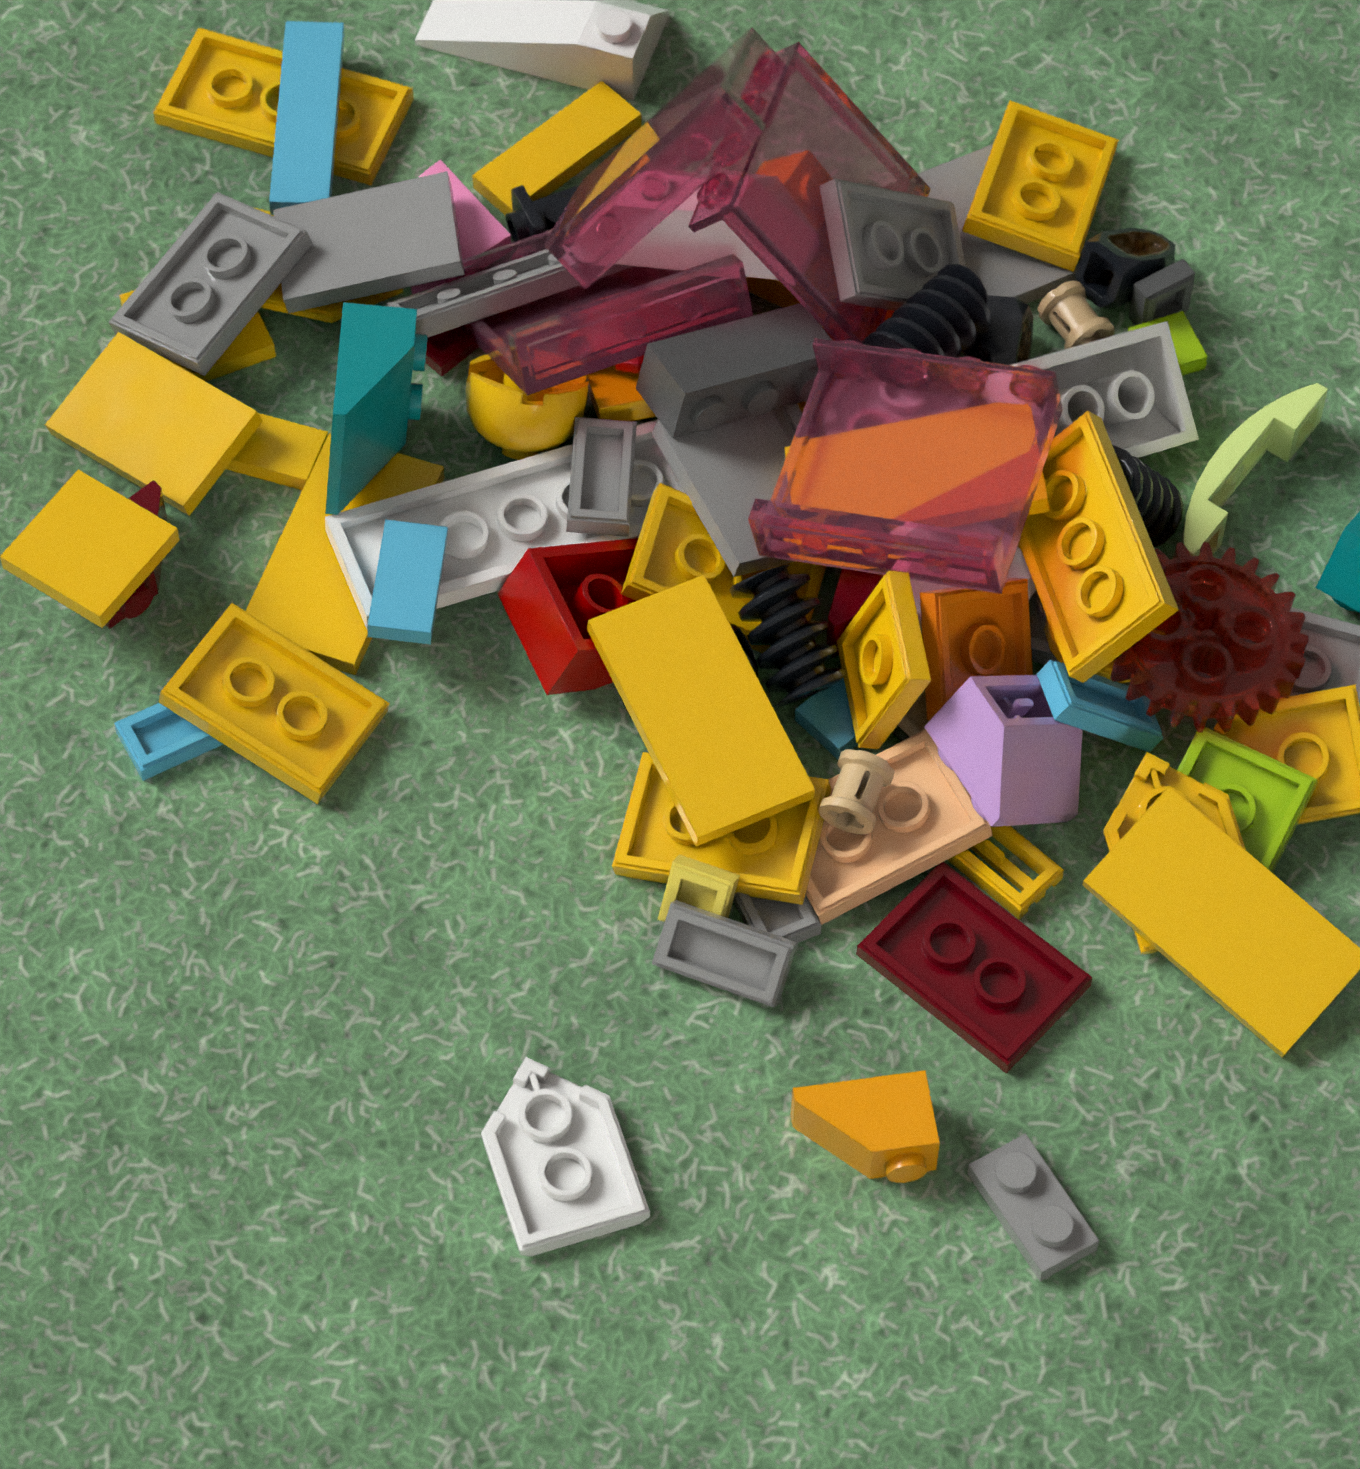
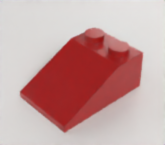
M638 538L528 548L497 593L546 695L594 690L613 683L587 631L589 619L636 601L622 595L621 591Z

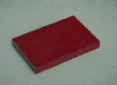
M945 862L938 864L857 945L856 952L858 957L1006 1074L1089 989L1092 982V976Z

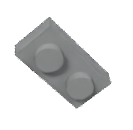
M1026 1133L968 1165V1176L1040 1282L1098 1249L1099 1239Z

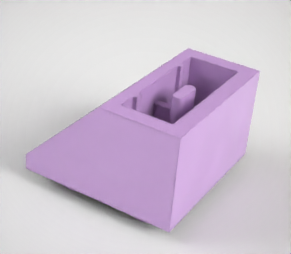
M1037 675L970 676L924 726L938 747L939 757L948 768L955 772L970 794L971 803L975 811L988 821L991 827L1068 822L1078 814L1083 730L1054 720Z

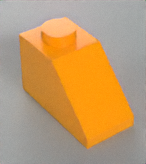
M926 1070L792 1088L791 1120L793 1128L869 1179L887 1177L889 1181L894 1183H906L922 1178L927 1171L936 1170L940 1142Z

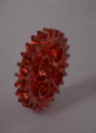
M1182 542L1177 543L1173 559L1171 560L1158 548L1154 549L1179 610L1155 628V630L1162 631L1166 635H1160L1151 631L1113 660L1115 662L1110 675L1111 681L1118 682L1130 679L1125 698L1131 701L1144 695L1148 697L1150 701L1146 715L1150 717L1158 713L1163 707L1171 710L1170 724L1175 728L1180 724L1185 715L1193 717L1195 728L1200 733H1203L1208 718H1216L1221 729L1224 732H1229L1236 714L1248 726L1254 725L1259 709L1272 715L1276 711L1280 697H1290L1296 679H1299L1306 660L1303 654L1308 644L1309 636L1300 633L1306 617L1301 612H1290L1296 596L1295 593L1282 592L1276 594L1274 591L1280 575L1273 573L1263 578L1258 577L1256 571L1259 559L1255 557L1244 566L1235 564V548L1232 547L1228 548L1221 559L1213 557L1209 542H1203L1198 556H1191ZM1196 596L1207 598L1210 601L1201 600ZM1240 638H1246V639L1252 640V641L1255 642V643H1254V644L1248 643V642L1243 641V640L1240 639ZM1195 672L1206 673L1211 678L1199 676Z

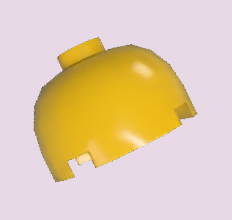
M514 352L482 355L471 360L469 364L465 390L466 410L472 425L478 433L488 442L501 447L503 455L518 460L537 455L538 452L552 450L572 438L574 435L575 417H583L588 398L589 381L586 382L587 374L583 369L570 362L534 354L533 365L513 364Z

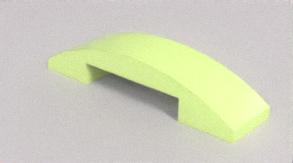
M1316 383L1278 398L1249 417L1218 448L1201 474L1190 500L1180 545L1178 577L1193 581L1222 545L1228 512L1221 507L1265 452L1269 451L1288 462L1317 427L1321 420L1328 391L1327 388Z

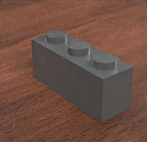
M802 302L648 343L636 390L671 437L675 438L697 431H708L718 425L750 416H761L769 411L800 402H811L827 395L841 351Z

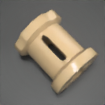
M1074 280L1065 282L1051 290L1041 300L1037 308L1043 323L1053 325L1066 342L1064 349L1113 336L1115 330L1108 318L1099 317L1086 301L1085 288L1079 281Z
M846 749L841 752L837 762L841 772L831 797H826L822 800L818 812L825 821L838 829L855 834H869L873 831L877 820L873 811L882 787L891 784L895 770L886 760L875 754L863 750Z

